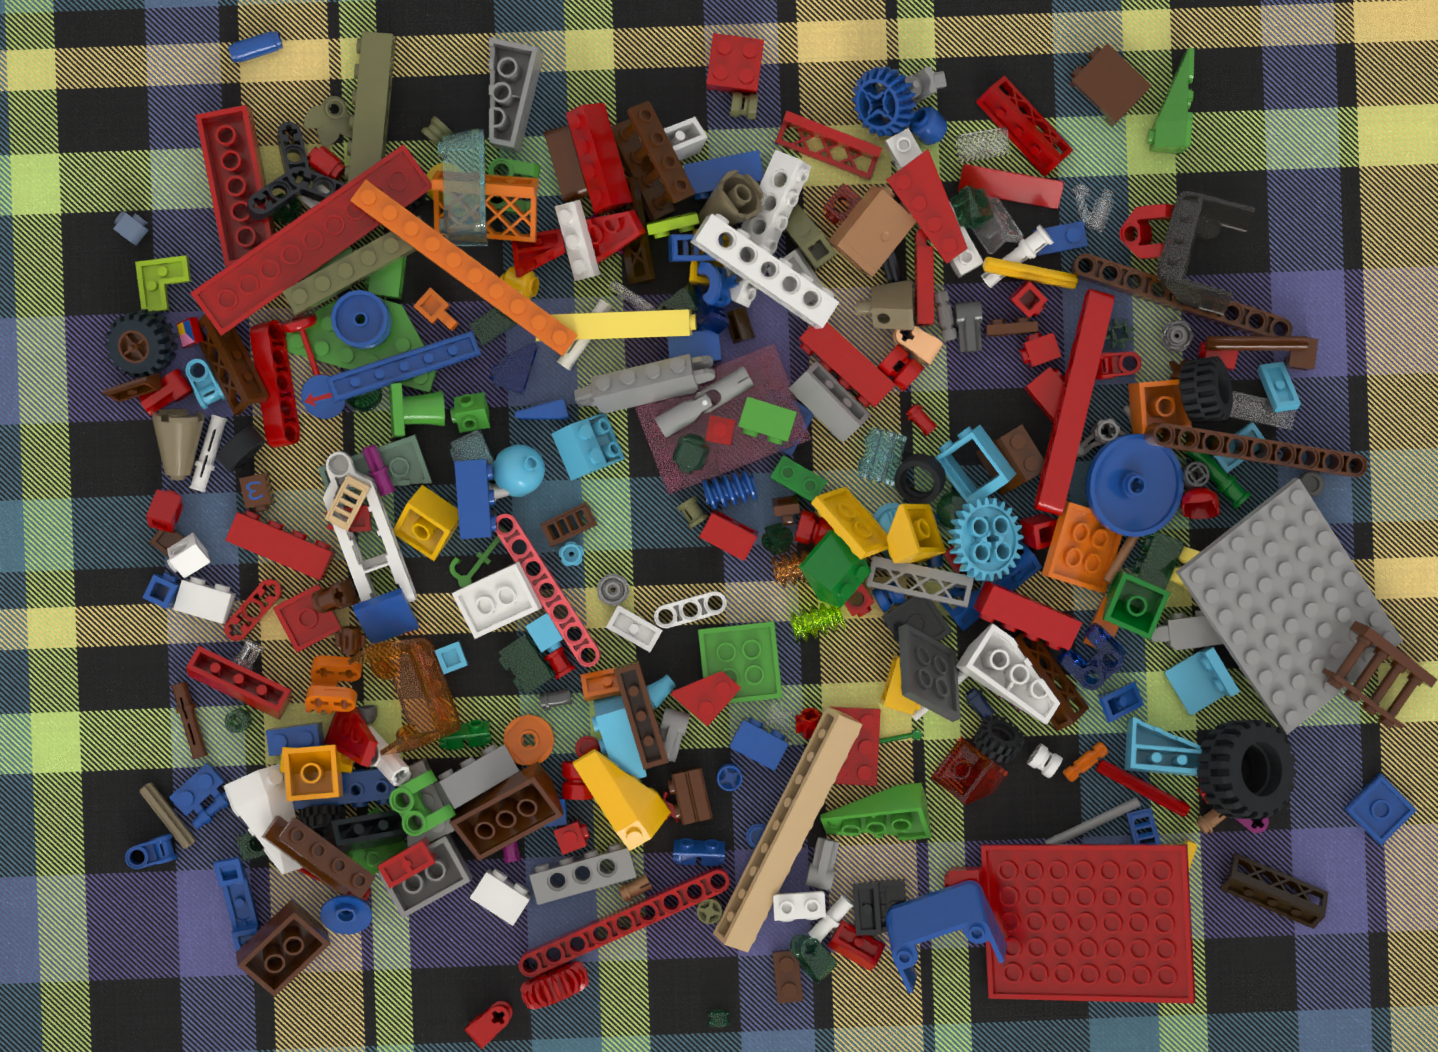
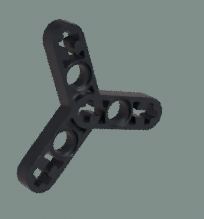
M284 122L279 126L277 132V142L284 174L249 198L247 213L253 219L263 220L300 195L321 202L333 194L335 190L340 189L346 184L311 171L300 127L293 122ZM285 132H290V135H293L291 145H289V138ZM289 153H296L301 157V160L292 162L287 158V155ZM298 176L303 178L300 184L295 182ZM310 181H313L312 189L308 188ZM321 184L326 185L330 188V192L328 194H321L317 191L316 187ZM280 188L285 191L286 196L284 198H277L272 194V191ZM255 203H256L258 206L264 204V209H263V210H262L261 208L255 209V208H254Z

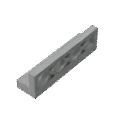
M873 556L870 567L872 572L868 576L867 587L968 608L971 590L974 585V577L910 563L894 564L891 559ZM876 570L888 572L892 579L884 584L873 582ZM902 576L912 577L917 584L910 589H905L901 587L897 579ZM927 581L939 583L942 590L933 595L927 593L922 585ZM895 582L898 587L891 586L889 584ZM953 586L966 589L964 601L953 599L947 590ZM920 587L923 592L914 591V590H915L916 588ZM945 592L948 598L939 595Z

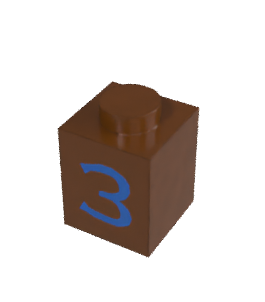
M269 473L239 478L245 508H253L254 513L269 510V505L275 503Z

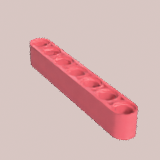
M511 514L499 515L496 518L497 531L495 532L515 563L520 562L537 598L578 662L585 667L594 666L601 657V652L596 642L518 520ZM504 518H509L513 523V528L508 533L500 529V522ZM519 539L523 540L527 545V549L523 554H517L513 549L514 543ZM531 561H536L540 564L541 570L536 576L530 575L527 571V566ZM544 583L553 585L554 594L551 597L542 595L541 586ZM559 604L565 605L568 609V615L564 619L557 618L554 613L555 607ZM577 626L581 629L582 636L579 640H572L569 637L568 630L570 627ZM592 648L596 653L595 660L591 662L585 661L582 658L583 649Z

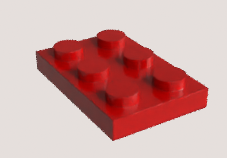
M829 706L852 716L863 724L834 784L877 786L881 709Z

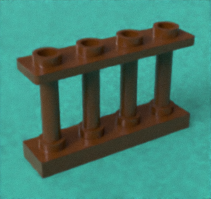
M647 101L629 108L627 113L630 119L613 125L611 128L622 165L628 177H638L642 204L652 222L672 214L675 211L672 203H677L693 196L695 191L651 103Z
M1355 621L1350 630L1358 635L1356 644L1336 673L1326 668L1322 670V673L1328 677L1326 682L1338 690L1343 688L1345 690L1344 695L1355 703L1358 701L1363 703L1361 708L1372 716L1375 714L1380 716L1378 718L1380 723L1390 729L1392 726H1395L1402 730L1405 725L1395 717L1417 686L1420 687L1421 684L1432 688L1438 679L1371 627ZM1372 646L1375 648L1373 651L1374 656L1352 686L1344 679L1365 648ZM1389 659L1392 661L1390 664L1391 668L1369 699L1362 693V690L1382 661ZM1405 671L1408 674V681L1388 710L1385 711L1379 706V703L1400 673L1403 674Z
M276 815L262 835L263 839L340 895H346L350 891L358 898H362L375 879L373 874L297 818H291L287 822L282 817Z

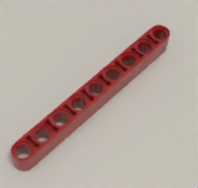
M1088 289L1085 294L1035 498L1034 509L1059 516L1063 512L1114 304V295L1093 289Z
M713 867L529 949L521 956L519 970L526 977L539 975L727 890L730 882L729 874L722 867ZM715 874L723 875L725 877L724 884L715 886L711 882L712 876ZM690 885H699L702 889L701 894L691 896L687 891ZM668 895H675L679 902L677 905L670 907L665 904L664 899ZM650 905L655 909V913L651 917H645L641 913V908ZM621 916H628L632 923L628 927H621L617 920ZM598 926H603L608 930V935L600 938L595 935L594 929ZM581 937L585 945L582 948H575L571 944V939ZM557 947L561 951V956L556 959L551 958L548 955V949ZM534 958L538 966L534 969H529L526 967L524 960Z

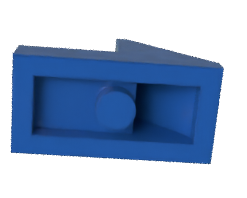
M1135 681L1129 682L1113 691L1097 695L1108 723L1144 705Z

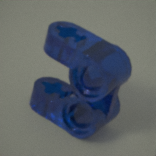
M1093 623L1084 632L1086 638L1099 650L1091 659L1085 661L1071 648L1070 651L1065 649L1058 656L1060 664L1088 690L1099 689L1112 674L1118 672L1123 665L1126 655L1125 649L1101 625ZM1113 654L1117 657V661H1109L1105 655ZM1094 670L1099 674V677L1092 678L1088 675L1087 671Z

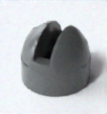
M377 705L357 707L366 724H371L376 720L378 714Z

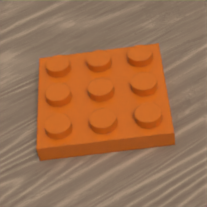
M1066 501L1063 512L1057 520L1042 575L1105 594L1108 583L1103 581V577L1117 555L1122 535L1105 528L1095 518L1090 508Z

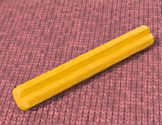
M986 257L982 265L985 272L1068 289H1075L1078 283V278L1075 274L992 257Z

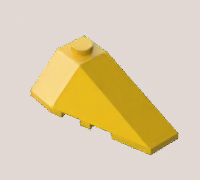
M594 749L573 761L575 769L629 851L650 840L671 813L670 808L656 790L640 783L638 778L634 775L630 776L621 770L616 763Z

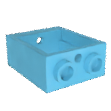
M978 425L973 430L970 426L957 435L959 439L953 443L949 440L939 447L940 453L935 457L944 468L945 475L967 504L972 499L989 496L1008 483L1017 474L981 425ZM971 439L975 441L999 473L979 488H976L951 454Z

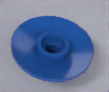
M340 895L327 900L323 904L320 918L324 926L335 933L355 934L369 926L372 920V910L364 900L358 897Z

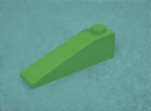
M1189 48L1183 54L1152 125V129H1148L1147 144H1150V152L1181 154L1191 145L1193 112H1188L1193 100V91L1188 89V84L1192 83L1194 77L1195 48Z
M922 783L897 785L821 814L820 817L826 834L858 836L860 833L874 834V838L881 839L883 835L898 836V840L905 841L932 838L927 799Z

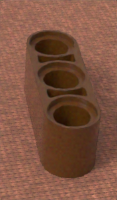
M569 125L545 131L544 135L564 203L589 196Z

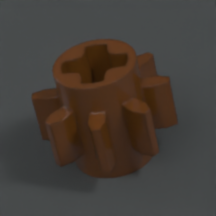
M342 626L341 633H335V647H341L340 653L355 655L360 653V648L366 647V634L360 633L361 628L359 626Z

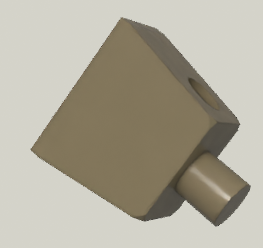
M912 280L873 286L871 288V300L856 301L857 316L872 315V323L875 329L914 330Z

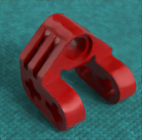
M1158 204L1136 207L1120 229L1119 236L1121 241L1139 259L1184 257L1183 244H1150L1152 242V227L1149 221L1181 219V205ZM1135 229L1138 232L1136 239L1133 236Z

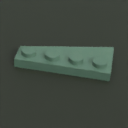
M416 434L377 447L384 465H388L387 472L393 486L433 482ZM363 453L350 456L356 471L369 476L370 469ZM326 465L318 467L324 487L327 490L331 481ZM353 486L347 488L349 490H357V488Z

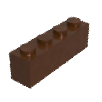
M640 661L615 667L614 673L643 770L668 763L669 758Z

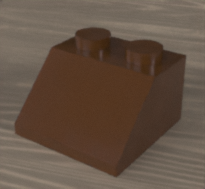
M1022 424L993 441L1017 473L1008 483L998 489L1001 495L1042 473L1045 460ZM981 449L975 452L991 479L999 474Z

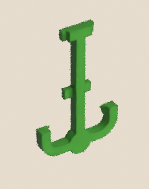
M500 526V529L503 532L508 533L504 528ZM498 535L484 554L477 553L476 556L480 559L467 575L461 576L456 572L455 566L461 562L457 557L451 562L450 573L458 579V584L461 588L472 583L471 578L483 562L486 564L491 562L487 557L500 542Z

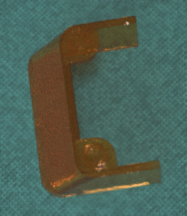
M414 638L370 644L348 660L349 665L370 663L373 673L382 680L392 679L408 725H404L397 730V740L380 750L381 756L415 750L450 736L460 729L461 721L436 656L435 648L428 639Z

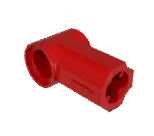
M179 368L161 379L160 390L138 398L143 408L152 416L153 411L158 413L159 410L164 409L171 403L186 398L194 389Z

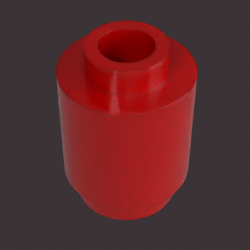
M324 146L314 147L307 156L309 167L319 174L339 180L345 172L346 166L342 164L343 160Z

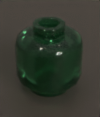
M687 433L686 436L678 438L672 459L679 465L678 469L680 471L692 473L693 470H700L704 467L709 453V446L705 443L706 440L703 437Z

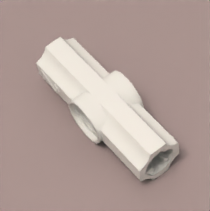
M368 726L378 742L376 754L371 760L370 766L377 767L393 786H401L404 782L409 781L412 773L409 771L406 763L400 758L398 747L387 744L372 726Z

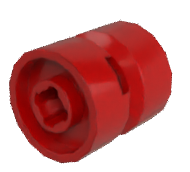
M898 343L877 368L887 377H892V382L903 392L925 367L915 358L909 359V352ZM901 360L905 365L899 372H896L892 367Z
M802 509L794 541L807 545L810 542H814L816 547L828 531H834V529L823 517L818 518L816 513Z
M563 761L562 777L566 781L562 783V799H594L575 769L573 761Z

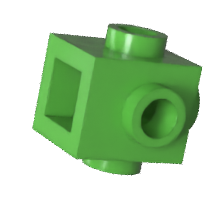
M484 392L454 397V408H450L452 422L457 423L460 433L490 428V414Z

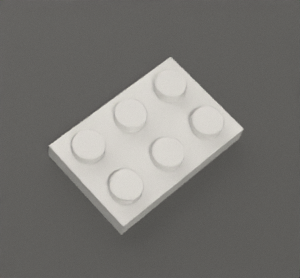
M519 561L452 593L475 639L542 608Z

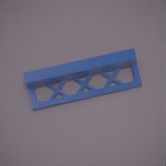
M1018 540V544L1023 546L1021 550L1024 553L1020 555V559H1013L1016 567L1008 568L1010 574L1002 575V579L991 581L1012 591L1042 568L1036 556L1021 540ZM984 580L982 581V586L977 591H971L968 608L957 606L952 609L947 603L939 602L962 631L980 618V612L973 608L985 583ZM954 587L949 591V594L953 599L955 597H962V601H964L966 589Z

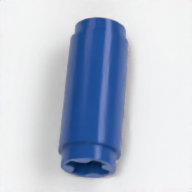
M278 31L263 33L234 42L228 46L234 63L251 60L283 48Z

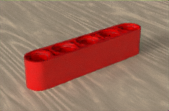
M278 320L259 323L251 327L250 340L254 366L269 394L265 402H260L266 440L273 448L293 445L300 439V427L285 331Z

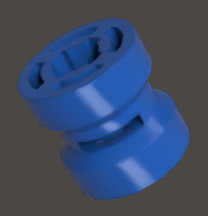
M895 582L889 584L891 586L898 587ZM876 588L872 590L883 613L888 611L893 604H901L906 601L904 595Z
M732 763L722 765L717 772L718 785L725 791H734L740 787L743 778L740 768Z

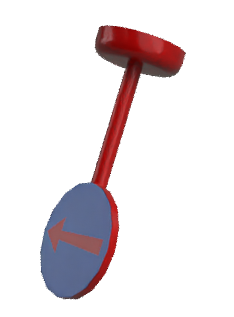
M309 313L281 323V326L285 332H300L314 374L302 388L301 398L305 409L311 415L320 419H331L339 415L345 408L347 399L334 403L326 382V377L330 375L320 374L305 330L317 323L316 313Z

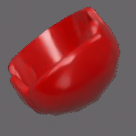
M1196 487L1187 490L1181 500L1182 515L1191 519H1210L1218 516L1220 513L1218 495L1206 487Z

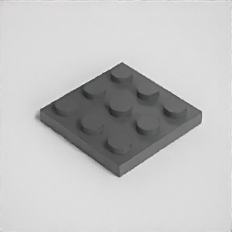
M908 624L898 627L902 696L951 722L961 719L956 651Z

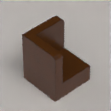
M1309 338V348L1305 351H1290L1289 356L1284 358L1285 367L1303 371L1314 370L1318 339Z

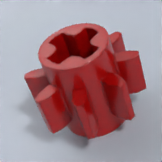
M816 708L803 709L801 715L795 716L796 733H802L804 739H811L823 714H820Z

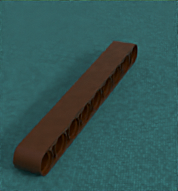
M1085 253L1074 259L1071 264L1072 274H1075L1078 279L1252 336H1277L1273 331L1275 323L1283 327L1282 336H1290L1292 334V323L1284 317L1101 257ZM1080 260H1085L1089 263L1090 270L1088 273L1080 271L1078 267ZM1104 268H1110L1114 272L1112 281H1108L1103 277ZM1128 276L1137 278L1138 287L1136 289L1128 286ZM1153 284H1158L1162 287L1163 291L1160 297L1153 295L1151 291ZM1177 292H1183L1186 295L1187 300L1184 305L1176 301ZM1202 299L1207 300L1211 305L1208 313L1200 308ZM1227 307L1235 312V318L1232 321L1225 317L1224 312ZM1251 315L1256 316L1259 320V326L1256 329L1249 325Z
M1152 423L1146 427L1144 432V438L1148 444L1176 450L1349 477H1360L1364 475L1368 468L1366 458L1360 454L1168 423ZM1159 428L1163 431V438L1160 441L1156 437ZM1185 432L1187 434V442L1183 445L1181 435ZM1209 436L1211 438V446L1206 448L1205 440ZM1232 440L1235 442V450L1233 452L1229 449V444ZM1256 444L1259 446V453L1257 456H1255L1253 453V449ZM1281 448L1283 450V456L1279 460L1277 452ZM1305 452L1307 455L1306 462L1303 464L1301 456ZM1327 456L1330 457V465L1328 467L1325 465ZM1353 460L1354 467L1350 471L1349 462Z

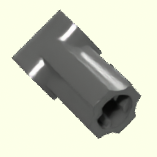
M981 301L954 303L955 325L958 326L959 353L982 351L980 324H982Z

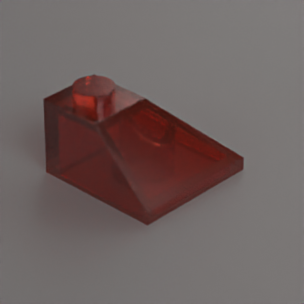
M961 737L931 778L967 805L993 794L1009 772L993 760H990L986 755H983L981 751Z

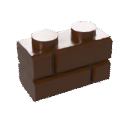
M702 766L672 772V779L668 780L670 794H676L678 804L673 805L676 820L681 819L682 825L713 818Z

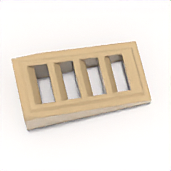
M347 474L325 520L348 531L372 485L351 474ZM348 485L362 491L361 494L358 495L347 489ZM344 493L356 499V504L343 498ZM339 502L352 508V512L350 513L338 507ZM336 511L348 517L347 522L333 516L334 512Z

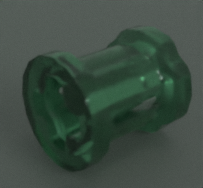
M242 708L230 711L225 717V727L232 733L242 732L250 727L252 715L248 710ZM242 716L243 721L235 725L233 720Z

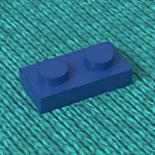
M1084 221L1044 228L1054 243L1052 245L1047 244L1036 253V256L1087 247L1088 242Z

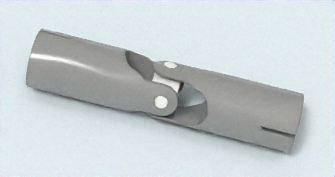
M744 366L698 392L694 397L697 399L681 402L656 417L655 421L667 438L695 422L701 412L709 413L755 385ZM709 390H717L721 395V399L714 406L709 396L705 393Z

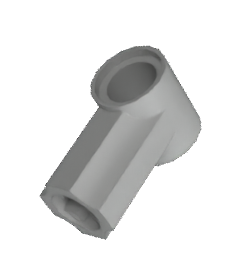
M666 707L660 730L669 761L675 762L682 736L685 735L690 714Z
M825 837L817 838L813 860L809 864L806 875V886L827 891L831 890L839 841Z

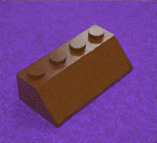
M536 762L454 809L456 815L450 819L449 823L478 861L562 817L564 812L552 779L540 763Z

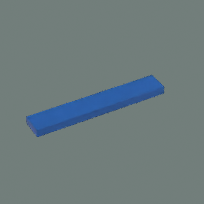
M472 330L326 377V382L334 403L479 357L481 352Z

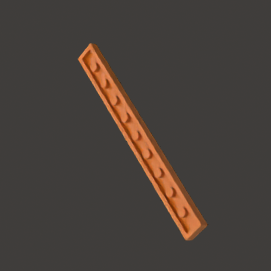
M365 180L350 201L560 356H564L578 335L369 181Z

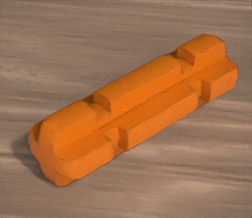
M1098 742L1092 747V751L1088 750L1073 762V766L1070 765L1063 771V774L1070 782L1075 781L1080 777V773H1085L1096 764L1098 758L1102 759L1108 754L1109 751L1102 742Z

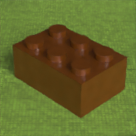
M291 899L236 952L237 965L275 997L331 944L328 931Z

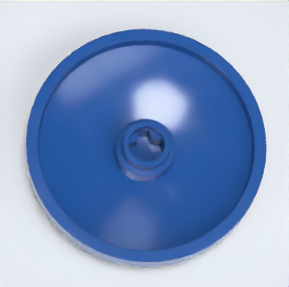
M1125 434L1110 440L1096 453L1087 472L1086 496L1092 513L1105 528L1119 535L1140 537L1160 530L1173 518L1183 496V471L1177 456L1170 448L1148 444L1144 434Z

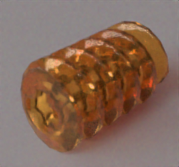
M805 550L801 551L800 559L795 553L791 554L790 561L785 555L781 556L780 563H778L775 557L771 558L776 585L780 581L782 586L786 588L787 580L790 579L795 586L798 577L801 578L803 583L807 582L799 568V565L808 556Z

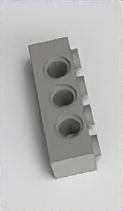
M619 842L609 845L607 851L599 853L598 849L584 852V857L574 860L573 856L558 860L559 864L549 866V863L535 866V871H532L529 876L537 905L636 878L637 871L631 851H629L626 845L623 846V843ZM604 859H610L614 862L615 868L611 871H604L600 863ZM579 866H585L589 869L590 875L587 878H580L576 874V869ZM554 873H561L565 877V883L556 885L552 882L551 876Z

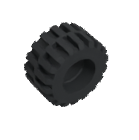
M1218 356L1184 362L1180 372V395L1184 410L1190 421L1197 425L1227 420L1232 410L1233 394L1230 376L1222 359Z

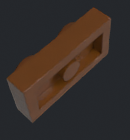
M1031 317L1016 318V323H1005V319L990 320V325L984 326V337L1034 334L1039 331L1038 321L1031 322Z
M798 948L772 951L778 1004L803 1001Z

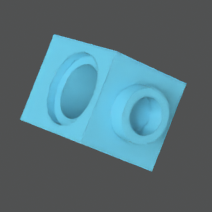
M548 613L525 626L541 653L547 649L550 654L562 646L560 641L564 638Z

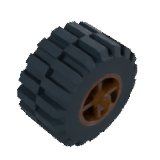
M148 309L137 310L117 318L116 322L109 326L111 331L107 332L105 336L109 340V342L105 343V349H109L110 352L107 356L109 359L112 358L114 360L112 365L115 368L120 367V372L124 375L130 373V377L133 378L152 375L168 367L171 364L170 361L175 359L176 353L173 351L178 349V343H174V340L177 339V334L172 333L171 330L174 328L173 325L165 322L167 318L164 315L158 317L157 311L152 310L149 312Z

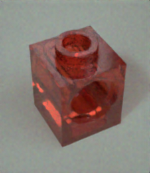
M843 183L822 209L826 212L824 217L834 225L837 223L841 225L862 198ZM838 200L845 201L848 205V210L843 213L837 212L834 208V203Z

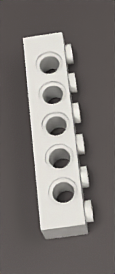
M909 128L887 139L884 143V147L898 171L922 154ZM951 205L968 247L966 251L949 262L957 277L960 278L978 268L984 262Z
M775 150L760 183L764 196L761 199V206L764 205L763 209L756 217L744 221L740 228L751 236L749 240L757 245L761 243L771 249V255L777 249V243L783 230L787 227L789 216L798 202L799 194L804 183L808 180L812 167L796 157ZM742 248L740 258L744 262H748L750 260V252ZM763 263L761 266L763 275L766 274L767 263ZM726 266L723 267V269H726L727 278L737 275ZM738 275L736 283L740 285L730 289L731 301L749 308L756 296L757 288Z
M710 214L706 216L690 241L692 244L814 328L820 329L825 326L839 304V301L834 299L835 294L825 287L820 289L813 284L814 280L803 272L800 274L795 272L790 262L783 258L778 260L772 256L771 249L761 243L757 245L749 240L751 236L742 229H733L728 225L729 221L722 215ZM720 234H725L729 238V245L726 248L719 244L718 238ZM742 248L750 252V260L748 262H744L740 258ZM763 263H767L771 267V275L769 277L764 276L761 272ZM785 277L792 281V289L789 292L782 286ZM806 292L813 296L811 306L806 305L803 300Z

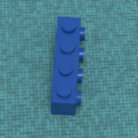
M377 767L352 770V773L342 772L343 796L293 801L294 810L305 809L307 806L313 807V805L322 806V804L342 806V804L352 803V807L368 806V801L377 800L378 805L390 804L389 797L391 792L399 786H393Z

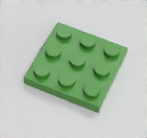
M774 621L698 629L703 678L723 671L741 687L728 704L783 698Z

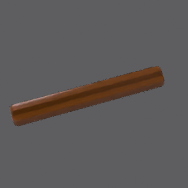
M1209 336L1206 338L1207 350L1305 351L1309 348V338L1307 336Z

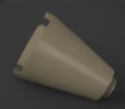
M738 170L727 172L722 176L698 214L700 226L706 216L710 214L722 215L729 221V226L756 217L764 206H761V199L764 196L759 184L747 173L742 175L737 173L739 172Z
M161 409L159 414L155 411L152 412V420L164 472L170 476L171 480H185L186 476L191 475L205 420L204 412L195 410V415L189 414L188 409Z

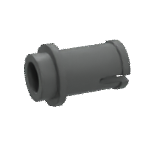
M569 688L548 693L544 690V693L539 694L541 708H547V711L551 707L572 704Z

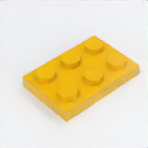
M846 486L816 496L811 502L817 509L818 514L831 525L834 532L845 541L852 553L858 556L860 560L889 548L886 541L888 533Z

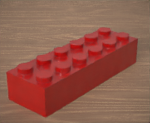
M247 105L195 115L225 267H228L276 233L273 215L263 220H256L247 213L249 198L267 186L253 113ZM255 203L254 208H255V209L261 208V209L263 210V209H264V204L258 206V205Z

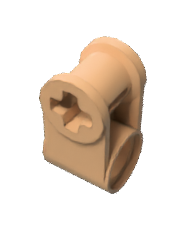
M915 325L914 330H908V336L911 339L903 341V335L900 332L905 330L895 329L892 334L894 343L896 345L899 343L914 358L930 366L941 349L943 342Z

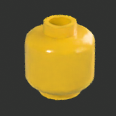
M513 266L508 268L506 273H503L500 277L529 300L538 293L539 278L535 276L533 271L517 278L515 267Z

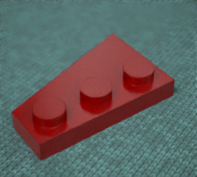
M635 210L586 219L598 265L646 233Z
M356 706L355 709L349 712L335 711L324 743L336 745L338 752L359 765L369 767L371 760L376 754L378 744Z

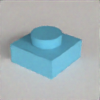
M460 641L435 650L443 674L469 665Z

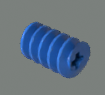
M743 470L741 479H739L736 473H732L731 481L728 480L726 475H722L721 483L714 477L712 478L711 486H709L706 480H702L707 506L711 504L714 510L718 509V502H721L724 508L728 507V499L734 505L738 504V497H741L744 503L748 502V495H751L754 501L758 499L752 472L751 476H749Z

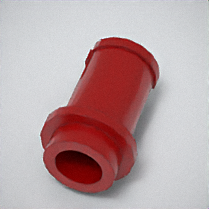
M915 403L905 413L908 416L907 420H912L924 435L927 436L937 427V424L922 410V405L919 406Z

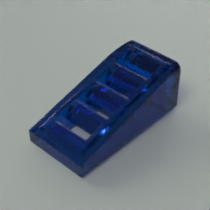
M698 283L695 286L698 324L716 334H720L730 325L724 307L720 308L707 304L703 300V295L706 294L709 288Z

